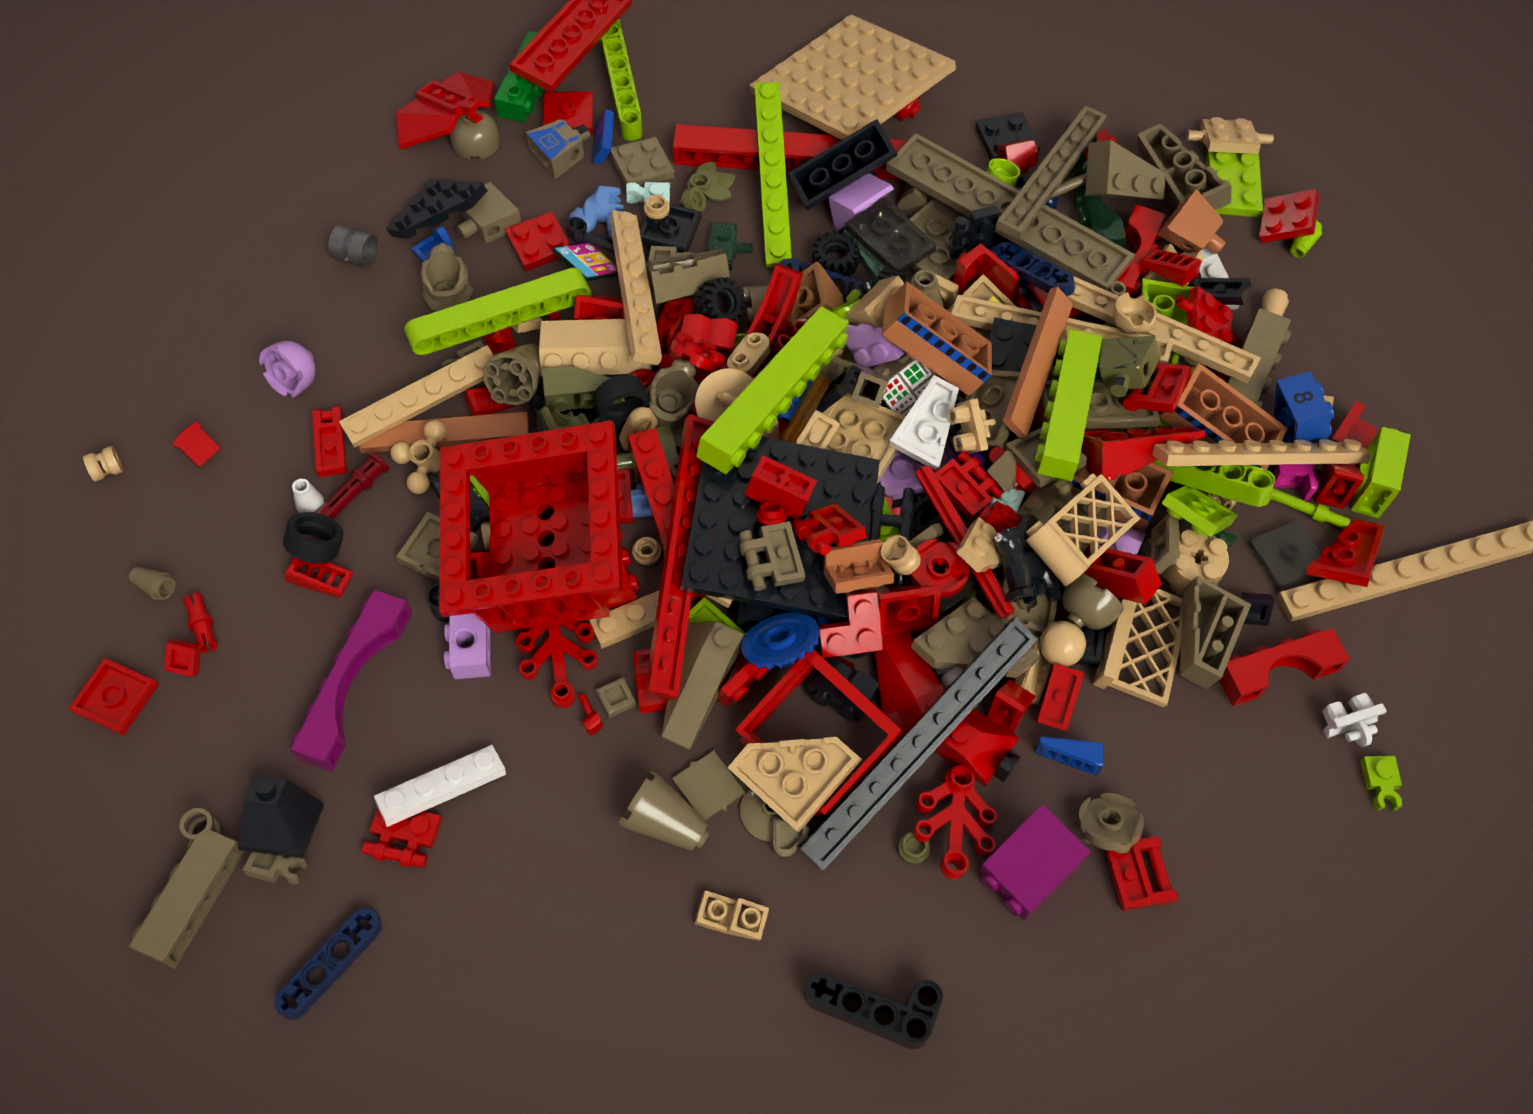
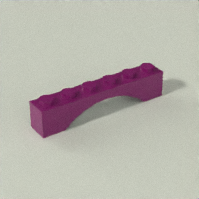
M373 590L370 598L363 602L361 615L357 623L350 627L343 650L337 652L332 671L329 676L323 679L320 685V694L315 703L308 707L306 720L301 730H298L292 738L290 750L299 761L333 772L346 746L342 714L345 698L351 683L360 669L373 655L388 644L400 639L412 615L406 600Z

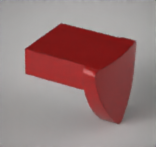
M197 421L183 430L175 438L172 445L178 448L199 468L221 448L200 428L202 425Z

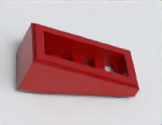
M1154 249L1139 260V265L1183 287L1198 276L1202 260L1192 256Z
M294 557L285 572V581L341 598L353 576V571L331 562L315 564L304 562ZM303 566L308 567L305 574L300 573ZM314 569H317L319 572L315 579L310 577ZM325 572L331 573L326 583L321 582ZM341 576L342 578L337 588L331 586L335 577Z

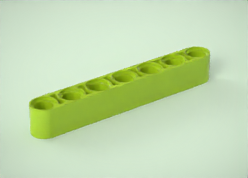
M618 19L600 39L621 136L627 141H636L643 135L641 111L621 24Z
M569 268L415 318L405 325L404 331L413 352L417 355H426L575 306L576 295H591V290L581 270Z
M1126 428L1109 429L1110 432L1126 434ZM1085 429V431L1098 430V429ZM1159 460L1152 462L1173 471L1170 481L1256 507L1265 506L1271 500L1275 477L1270 471L1253 465L1165 466Z

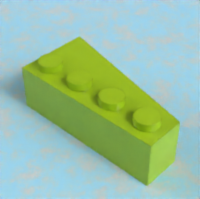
M1142 278L1140 295H1143L1145 300L1154 304L1157 313L1188 326L1187 316L1182 309L1175 306V300L1181 295L1189 300V290L1194 287L1185 285L1182 287L1178 284ZM1171 350L1168 363L1178 365L1180 354ZM1154 376V377H1153L1152 379H1150L1149 381H1151V382L1153 383V381H1154V379H1155L1156 376Z

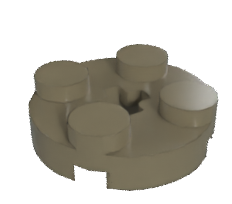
M1103 793L1100 795V798L1092 801L1090 797L1082 803L1079 809L1078 827L1080 837L1085 843L1092 844L1098 848L1121 854L1126 853L1142 836L1144 826L1142 812L1140 814L1135 809L1136 804L1131 799L1119 794ZM1109 818H1112L1115 820V824H1107L1104 821H1108Z

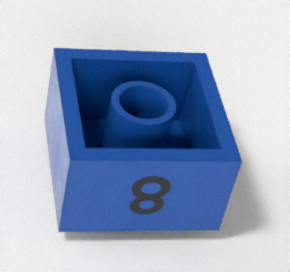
M1311 371L1277 380L1273 414L1276 420L1288 428L1284 435L1286 442L1294 443L1295 440H1305L1315 443L1321 439L1328 440V436L1332 433L1330 424L1331 419L1334 418V410L1331 403H1326L1323 397V388L1320 381H1315Z

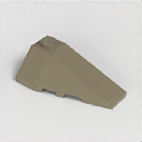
M690 622L687 628L679 694L676 699H668L662 739L688 751L691 750L719 697L720 689L726 684L742 653L741 644L744 633L719 622Z

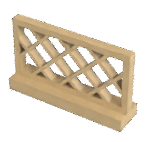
M1158 589L1151 597L1154 605L1144 609L1141 603L1116 597L1124 609L1120 616L1111 625L1107 626L1101 662L1096 669L1093 685L1102 689L1110 686L1164 708L1168 704L1181 647L1183 598ZM1170 603L1180 607L1179 616L1171 619L1164 605ZM1155 609L1158 610L1165 622L1156 627L1147 614ZM1138 616L1142 618L1148 630L1140 634L1137 633L1132 624L1133 619ZM1165 627L1169 628L1174 637L1173 642L1167 645L1158 630ZM1149 634L1152 635L1159 647L1151 652L1147 650L1141 639ZM1134 641L1142 656L1132 660L1126 650V645ZM1162 652L1168 662L1167 668L1161 671L1152 658L1153 655ZM1145 659L1153 674L1142 678L1135 663ZM1128 667L1136 682L1128 684L1118 680L1120 670ZM1156 678L1162 688L1161 695L1151 693L1145 682Z

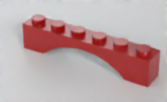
M653 428L628 435V448L649 503L665 555L675 484L657 430ZM692 593L691 602L706 598L707 596Z

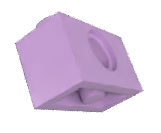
M474 613L450 616V623L445 624L446 642L449 641V651L444 653L446 669L451 670L454 679L490 677L491 629ZM465 642H473L470 647H461Z

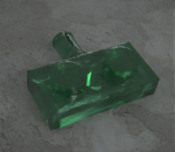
M711 223L707 251L723 249L727 254L729 271H732L733 261L737 253L753 254V243H738L737 224Z

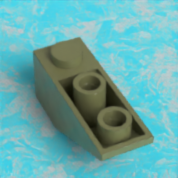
M573 366L542 368L546 407H548L549 411L558 409L559 412L569 409L594 408L593 394L595 390L610 378ZM630 396L622 397L611 405L620 404L628 400Z

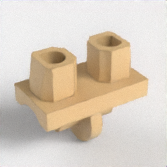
M977 398L958 403L956 407L947 411L949 423L951 425L961 424L963 434L954 436L953 439L955 451H967L969 454L988 450L986 438L991 437L988 426L996 425V420H987L985 409L980 410Z

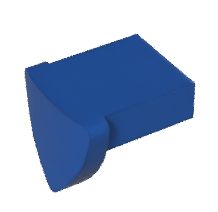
M443 226L433 230L431 236L411 248L413 255L421 263L430 257L431 249L440 243H445L454 250Z

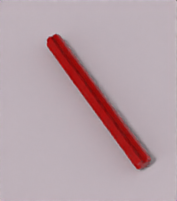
M923 466L915 472V476L954 543L959 546L968 529L930 466ZM969 566L998 618L1004 619L1013 614L1014 607L1010 602H1005V592L991 568L977 573Z

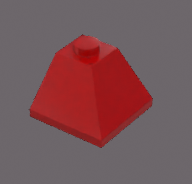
M576 295L574 320L625 319L622 298Z
M894 586L876 589L878 592L882 636L929 629L938 623L940 586Z
M974 708L934 752L954 766L963 765L971 769L975 780L986 787L995 774L999 763L1012 750L1019 737Z

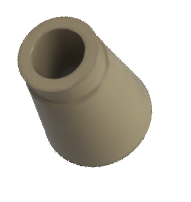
M135 567L129 574L130 582L154 600H165L175 590V580L167 572Z

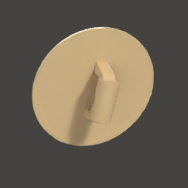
M730 368L720 369L711 373L702 381L696 393L695 408L697 416L715 422L754 379L743 371Z

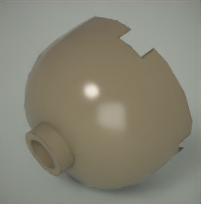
M482 110L475 111L478 114H482L484 119L475 124L463 114L458 118L452 133L449 134L453 151L464 159L471 160V157L479 156V160L485 159L494 154L499 148L500 135L497 124L488 113Z
M1084 573L1063 590V607L1069 614L1066 619L1070 623L1076 624L1080 629L1083 626L1091 630L1103 629L1111 625L1120 616L1124 607L1108 589L1103 591L1096 586V580Z

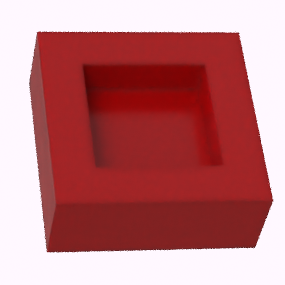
M175 639L166 642L164 671L189 677L197 675L199 673L201 645Z

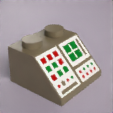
M905 351L899 359L879 364L874 369V371L889 379L883 396L884 402L890 410L907 416L934 376L927 366L918 360L910 358Z

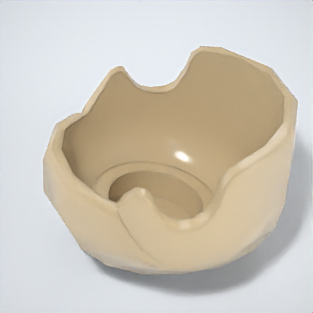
M1126 292L1116 298L1113 318L1120 330L1131 334L1147 332L1154 326L1157 311L1154 304L1145 300L1143 295H1140L1138 298H1131L1129 293Z
M1065 620L1048 623L1039 638L1041 654L1050 664L1055 663L1065 667L1073 666L1081 659L1086 649L1084 633L1076 624Z

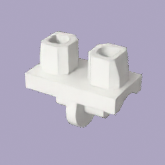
M1367 693L1357 695L1348 701L1353 713L1347 714L1342 703L1339 701L1329 704L1323 709V714L1328 724L1323 729L1326 738L1348 732L1345 734L1346 740L1348 742L1355 740L1361 747L1372 743V735L1378 732L1377 727L1373 723L1378 721L1379 715L1387 712L1383 703L1374 705Z

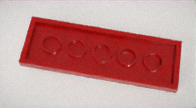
M569 0L510 63V71L552 93L632 5V0Z

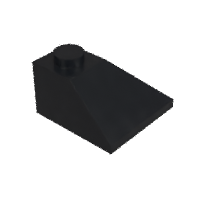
M256 775L244 800L238 844L239 850L303 858L323 811V802L287 779Z

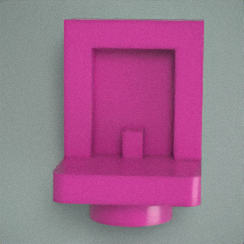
M1313 464L1278 465L1273 472L1275 477L1273 488H1300L1301 499L1307 502L1319 488V478L1314 473Z

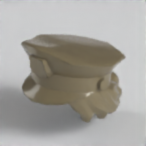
M445 243L434 246L430 251V257L422 263L421 280L424 290L421 296L429 308L435 311L468 302L474 290L468 282V268L461 257L455 256L451 246Z
M677 359L673 361L671 367L660 369L652 383L646 388L650 399L648 408H651L657 418V427L671 423L672 428H679L684 424L688 414H694L692 409L699 385L694 379L696 375L695 366L689 363V360Z

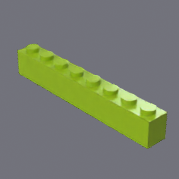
M821 306L700 438L696 457L725 475L734 466L739 467L748 449L756 448L765 430L769 432L777 421V416L780 413L784 415L792 404V399L795 396L799 398L804 392L807 382L809 380L814 381L817 378L823 364L828 365L831 362L837 348L841 350L849 338V335L846 334L849 322Z

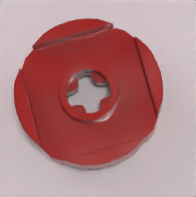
M678 331L670 345V350L681 358L684 353L690 359L689 363L710 372L722 369L726 357L716 351V346L703 340L700 344L694 342L690 335Z
M931 539L916 547L921 561L917 570L909 574L914 586H940V599L953 596L965 586L970 565L956 553L959 547L957 544L947 541V543L937 542L938 539ZM932 564L944 565L946 567L944 573L934 572Z

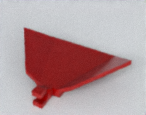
M457 72L442 82L433 80L414 92L417 98L397 111L398 146L400 150L451 134L458 118L463 114L475 124L484 119L482 114H478L475 110L479 107L491 106L495 83L473 75Z

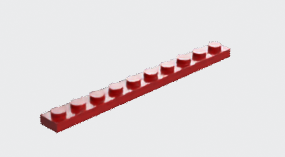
M688 414L684 420L645 693L671 700L676 699L679 694L692 592L682 591L680 586L702 460L697 458L696 455L700 438L708 430V427L714 424V421Z

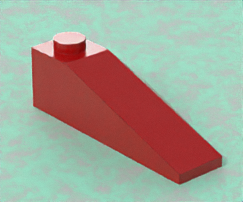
M909 632L882 636L883 650L874 651L882 706L881 711L902 729L904 733L944 691L930 665L911 648L914 639Z

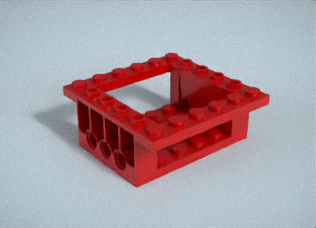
M613 421L441 447L439 613L443 617L474 613L494 633L610 617L609 594L623 592L616 435ZM470 475H473L489 493L490 577L470 580ZM554 509V513L549 519H541V514L544 510ZM554 535L555 538L551 545L547 547L541 546L544 537ZM555 562V568L542 569L546 563Z

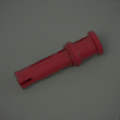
M370 452L368 459L358 469L351 471V478L314 513L323 514L334 519L363 490H370L373 487L372 483L383 472L387 473L390 470L389 466L377 454Z

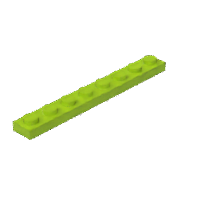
M780 82L755 83L766 269L775 268V265L784 259H792Z

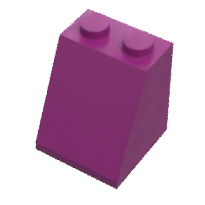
M1042 804L983 863L979 874L982 876L981 881L991 892L996 891L1005 900L1004 905L1014 916H1020L1025 921L1078 871L1090 854V851Z

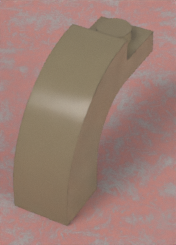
M833 356L828 365L823 364L817 378L819 381L828 384L851 365H855L861 372L857 376L856 383L853 384L852 391L849 392L852 395L851 399L875 408L880 407L889 383V379L886 376L861 364L837 356Z

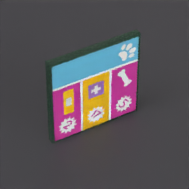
M580 243L554 247L552 249V252L570 268L580 269L586 282L618 276L617 266L594 245Z

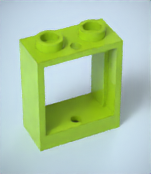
M1381 427L1366 449L1371 452L1369 463H1360L1359 470L1364 475V481L1353 495L1351 511L1379 519L1401 490L1410 434L1393 428Z

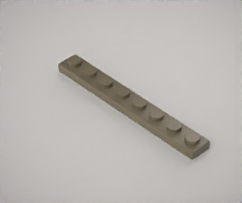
M1084 106L997 220L995 229L1018 240L1087 149L1089 143L1095 138L1096 133L1104 126L1107 115Z

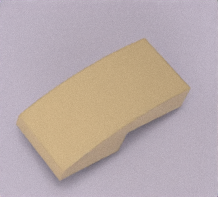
M705 890L701 897L694 924L726 934L760 941L769 908L741 898L734 900Z

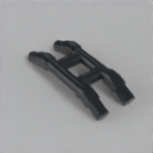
M877 485L876 492L872 496L869 541L880 539L881 526L899 527L898 535L905 537L908 541L910 540L915 493L912 488L903 489L900 516L883 514L885 487ZM894 571L893 587L905 586L906 575H900Z

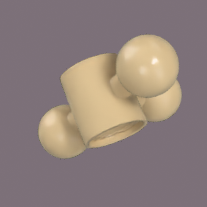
M431 420L426 423L423 432L427 440H418L411 446L406 442H397L391 448L390 455L394 462L406 464L412 460L418 466L417 471L411 473L407 478V487L412 493L422 494L426 492L430 485L426 474L430 472L434 474L440 470V451L435 446L437 442L442 441L446 436V427L441 421Z

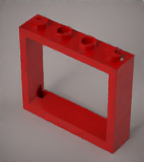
M813 649V652L805 653L804 659H799L735 730L742 736L739 741L744 747L748 743H764L755 732L815 668L888 734L885 740L828 802H825L815 813L819 817L821 813L828 816L900 739L904 732Z

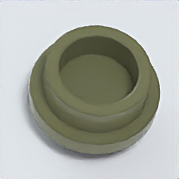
M913 832L906 833L899 841V854L908 863H922L930 854V842L916 840Z

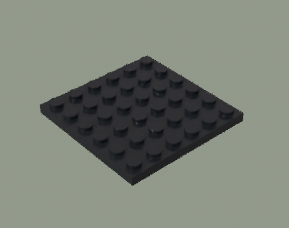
M762 436L755 449H748L739 467L734 466L727 475L702 461L680 590L848 622L845 593L835 594L824 575V555L811 550L807 545V541H801L795 535L794 530L793 534L806 576L804 581L774 587L772 576L764 577L766 588L760 591L754 590L752 581H749L746 570L748 565L746 558L741 555L739 533L750 530L753 539L761 538L759 530L761 526L765 525L757 520V512L760 510L762 503L745 496V492L762 455L817 480L800 517L801 521L809 519L810 511L836 503L865 527L866 538L854 543L869 541L872 496L877 488L880 460ZM787 516V519L784 522L790 521V523L792 524V522L795 519L790 516ZM834 542L829 544L831 547L837 546ZM765 551L757 552L759 563H768Z

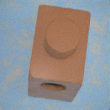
M1194 190L1185 196L1157 233L1163 239L1188 253L1198 252L1207 247L1211 252L1217 254L1226 243L1216 234V231L1223 223V219L1198 190Z

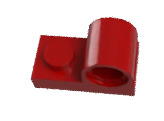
M1055 663L1052 665L1036 722L1067 731L1084 672Z

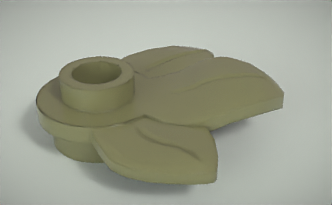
M713 161L700 165L696 173L691 175L687 187H699L705 197L712 201H725L732 197L729 189L733 186L736 175L717 172L715 163Z

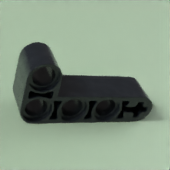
M816 973L809 977L804 994L805 1001L811 1008L909 1049H919L925 1045L932 1033L943 1000L942 989L936 982L931 980H923L916 984L906 1007L825 973ZM819 985L825 987L826 993L822 994L821 998L815 997L814 989H818ZM835 991H839L836 1006L831 1004ZM926 991L932 994L935 1001L932 1006L921 1004L918 1000V993ZM847 997H853L859 1001L861 1008L856 1012H849L843 1007L842 1001ZM878 1010H885L891 1015L892 1022L889 1025H880L875 1020L874 1013ZM910 1023L920 1025L923 1029V1037L918 1039L912 1038L907 1033L906 1026Z

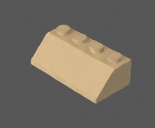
M625 319L541 321L539 343L540 376H543L542 368L573 366L599 375L630 374L637 369L652 370V364L632 361Z

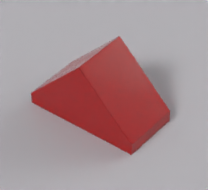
M1009 680L996 693L987 717L1014 733L1036 695Z

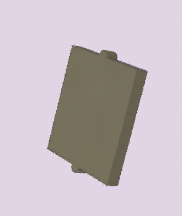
M714 750L697 762H690L688 768L672 778V781L690 806L705 821L720 811H727V806L745 795L743 788Z

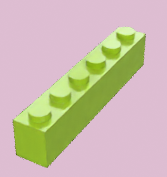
M1069 329L1067 339L1060 340L1057 355L1062 356V359L1056 360L1053 376H1058L1057 380L1052 379L1048 396L1053 397V401L1048 400L1044 417L1049 418L1048 423L1043 422L1039 439H1043L1044 444H1038L1035 461L1040 462L1037 474L1073 481L1079 464L1103 336Z

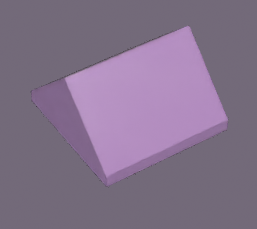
M868 173L828 197L835 229L840 231L875 208L894 189L892 185Z

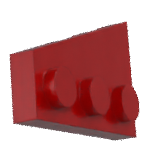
M1354 519L1337 536L1336 541L1321 552V556L1316 561L1312 560L1308 564L1306 574L1368 587L1385 525Z

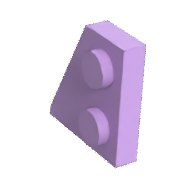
M864 323L858 326H848L846 334L849 335L846 345L858 364L871 367L899 359L904 354L900 347L890 344L882 335L881 327L874 328Z

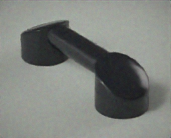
M571 217L567 220L565 230L572 241L579 244L583 242L614 252L613 241L586 232L587 223L583 219Z

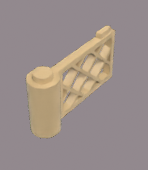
M1094 473L1091 474L1080 484L1083 490L1045 524L1039 520L1026 531L1029 537L1025 541L1065 587L1084 573L1099 556L1140 519L1102 474L1098 477ZM1097 485L1105 493L1106 501L1095 499L1094 488ZM1077 503L1088 505V517L1077 515ZM1096 507L1106 508L1107 520L1096 519ZM1114 510L1121 511L1128 521L1125 524L1115 522ZM1059 519L1070 521L1071 533L1064 532L1056 522ZM1078 522L1089 524L1090 536L1078 535ZM1097 526L1108 528V540L1097 538ZM1079 542L1090 544L1091 555L1088 558L1079 550Z

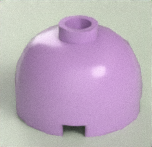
M280 341L268 346L260 353V365L265 364L267 370L263 375L279 394L286 396L288 392L292 395L291 397H296L313 383L316 375L314 358L311 352L302 345L293 341Z

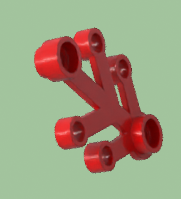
M576 621L530 628L528 632L520 633L516 638L517 647L521 652L528 653L534 649L535 641L548 628L549 638L531 659H526L520 663L519 672L522 678L526 680L534 679L538 675V669L552 655L555 685L550 690L552 702L558 708L570 707L575 702L576 694L573 686L567 682L564 652L580 662L585 670L596 668L598 657L595 651L590 649L583 650L562 636L560 625L575 633L577 639L582 643H589L594 639L593 626L586 622L579 623ZM583 630L590 631L587 636H582L580 633ZM523 640H531V642L528 645H521V642ZM586 657L594 658L591 663L584 662ZM528 666L534 667L530 673L523 672ZM561 689L567 690L564 696L557 695V692Z
M963 765L948 769L944 776V783L930 792L921 793L915 803L919 812L929 814L933 811L938 801L952 794L950 806L928 820H920L913 829V836L916 840L927 842L934 834V831L950 822L947 853L940 862V869L943 875L950 879L962 877L969 867L967 856L961 852L963 827L974 839V850L978 855L987 857L996 847L995 840L990 835H987L982 828L992 827L997 820V813L993 808L988 807L975 791V776L971 769ZM965 799L978 812L976 821L964 807ZM922 800H927L931 806H926ZM983 814L988 815L991 821L986 820ZM919 828L926 829L928 834H923ZM981 842L986 843L989 849L983 848ZM948 864L954 865L956 870L951 869Z

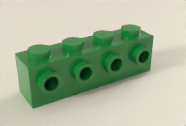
M528 31L517 55L538 33ZM509 68L494 98L497 116L526 123L529 115L534 112L535 102L538 96L541 97L543 88L511 72Z

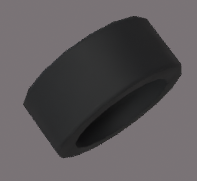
M633 375L612 377L598 386L593 394V404L601 421L612 420L615 426L624 425L628 416L635 408L649 407L650 399L640 378ZM632 396L620 404L611 405L622 397Z
M301 512L293 515L288 520L283 536V545L288 553L304 562L315 564L327 563L334 560L339 553L343 540V530L336 521L323 514ZM301 534L314 535L325 541L311 540Z

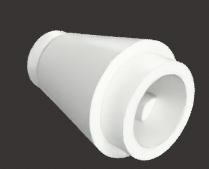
M298 479L293 483L295 507L299 513H314L324 505L322 494L308 480Z

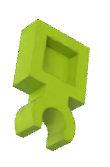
M1363 757L1360 762L1366 790H1376L1377 794L1373 800L1375 809L1381 811L1385 807L1384 799H1387L1391 802L1392 810H1398L1402 806V799L1394 790L1399 789L1402 783L1396 757Z

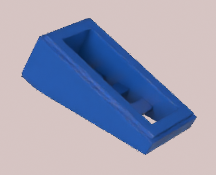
M1042 736L1035 747V754L1089 774L1098 775L1103 766V744L1101 742Z

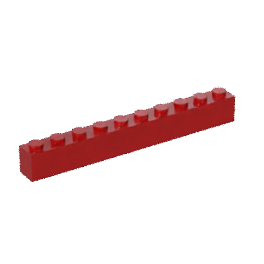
M676 124L673 142L674 164L700 166L713 161L718 168L760 170L757 130ZM783 132L786 172L794 170L840 142L841 139L825 134ZM889 139L896 152L908 141ZM888 162L873 170L879 179L902 180L886 171Z

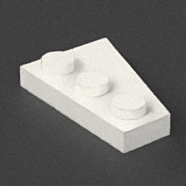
M934 375L889 440V446L926 466H930L935 471L939 470L951 425L948 421L947 411L955 407L959 388Z

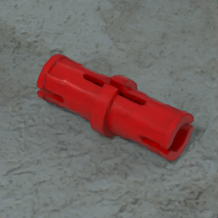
M192 593L195 604L193 601L191 602L190 595L183 598V603L189 616L187 624L190 631L194 633L197 645H201L200 652L207 653L206 641L211 651L218 647L211 628L213 620L211 615L207 614L203 595Z

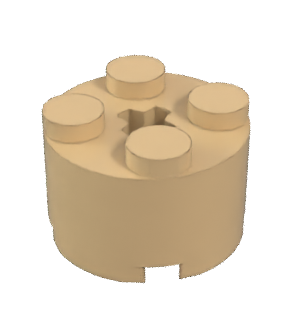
M1190 529L1183 531L1179 537L1180 557L1173 566H1169L1162 573L1163 578H1166L1170 584L1169 587L1172 591L1180 596H1183V589L1197 576L1217 586L1229 565L1227 544L1224 540L1215 536H1202Z

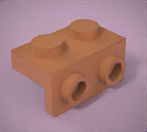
M881 539L854 543L840 548L838 546L831 547L830 553L824 555V575L835 594L849 593L865 588H878L882 585L894 583V572L881 556V547L883 545Z

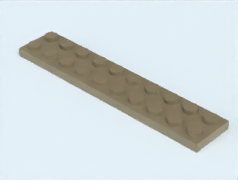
M917 133L897 152L898 156L891 159L886 166V171L967 217H970L971 211L996 205L999 211V219L1020 192V190ZM1047 205L1043 206L1019 240L997 229L995 230L997 234L1027 251L1071 272L1074 277L1109 291L1112 283L1120 278L1135 256L1134 253Z

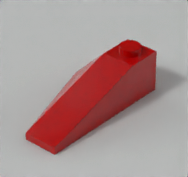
M1192 426L1154 427L1153 433L1150 430L1126 428V434L1110 432L1109 429L1089 430L1084 432L1081 452L1087 457L1085 467L1088 472L1098 476L1102 474L1106 480H1115L1117 475L1129 474L1158 460L1152 455L1154 444H1167L1168 441L1190 444L1205 437V430Z

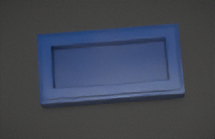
M607 109L604 110L595 126L592 162L599 165L603 163L612 146L614 114Z

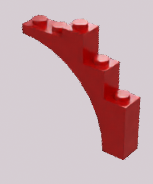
M782 264L775 265L763 301L746 335L755 332L763 333L768 337L770 343V353L752 375L755 378L758 372L762 371L766 364L770 362L772 353L777 351L774 347L775 340L781 334L789 335L790 327L792 326L789 320L804 273ZM727 362L722 369H728ZM695 402L692 409L694 413H696Z

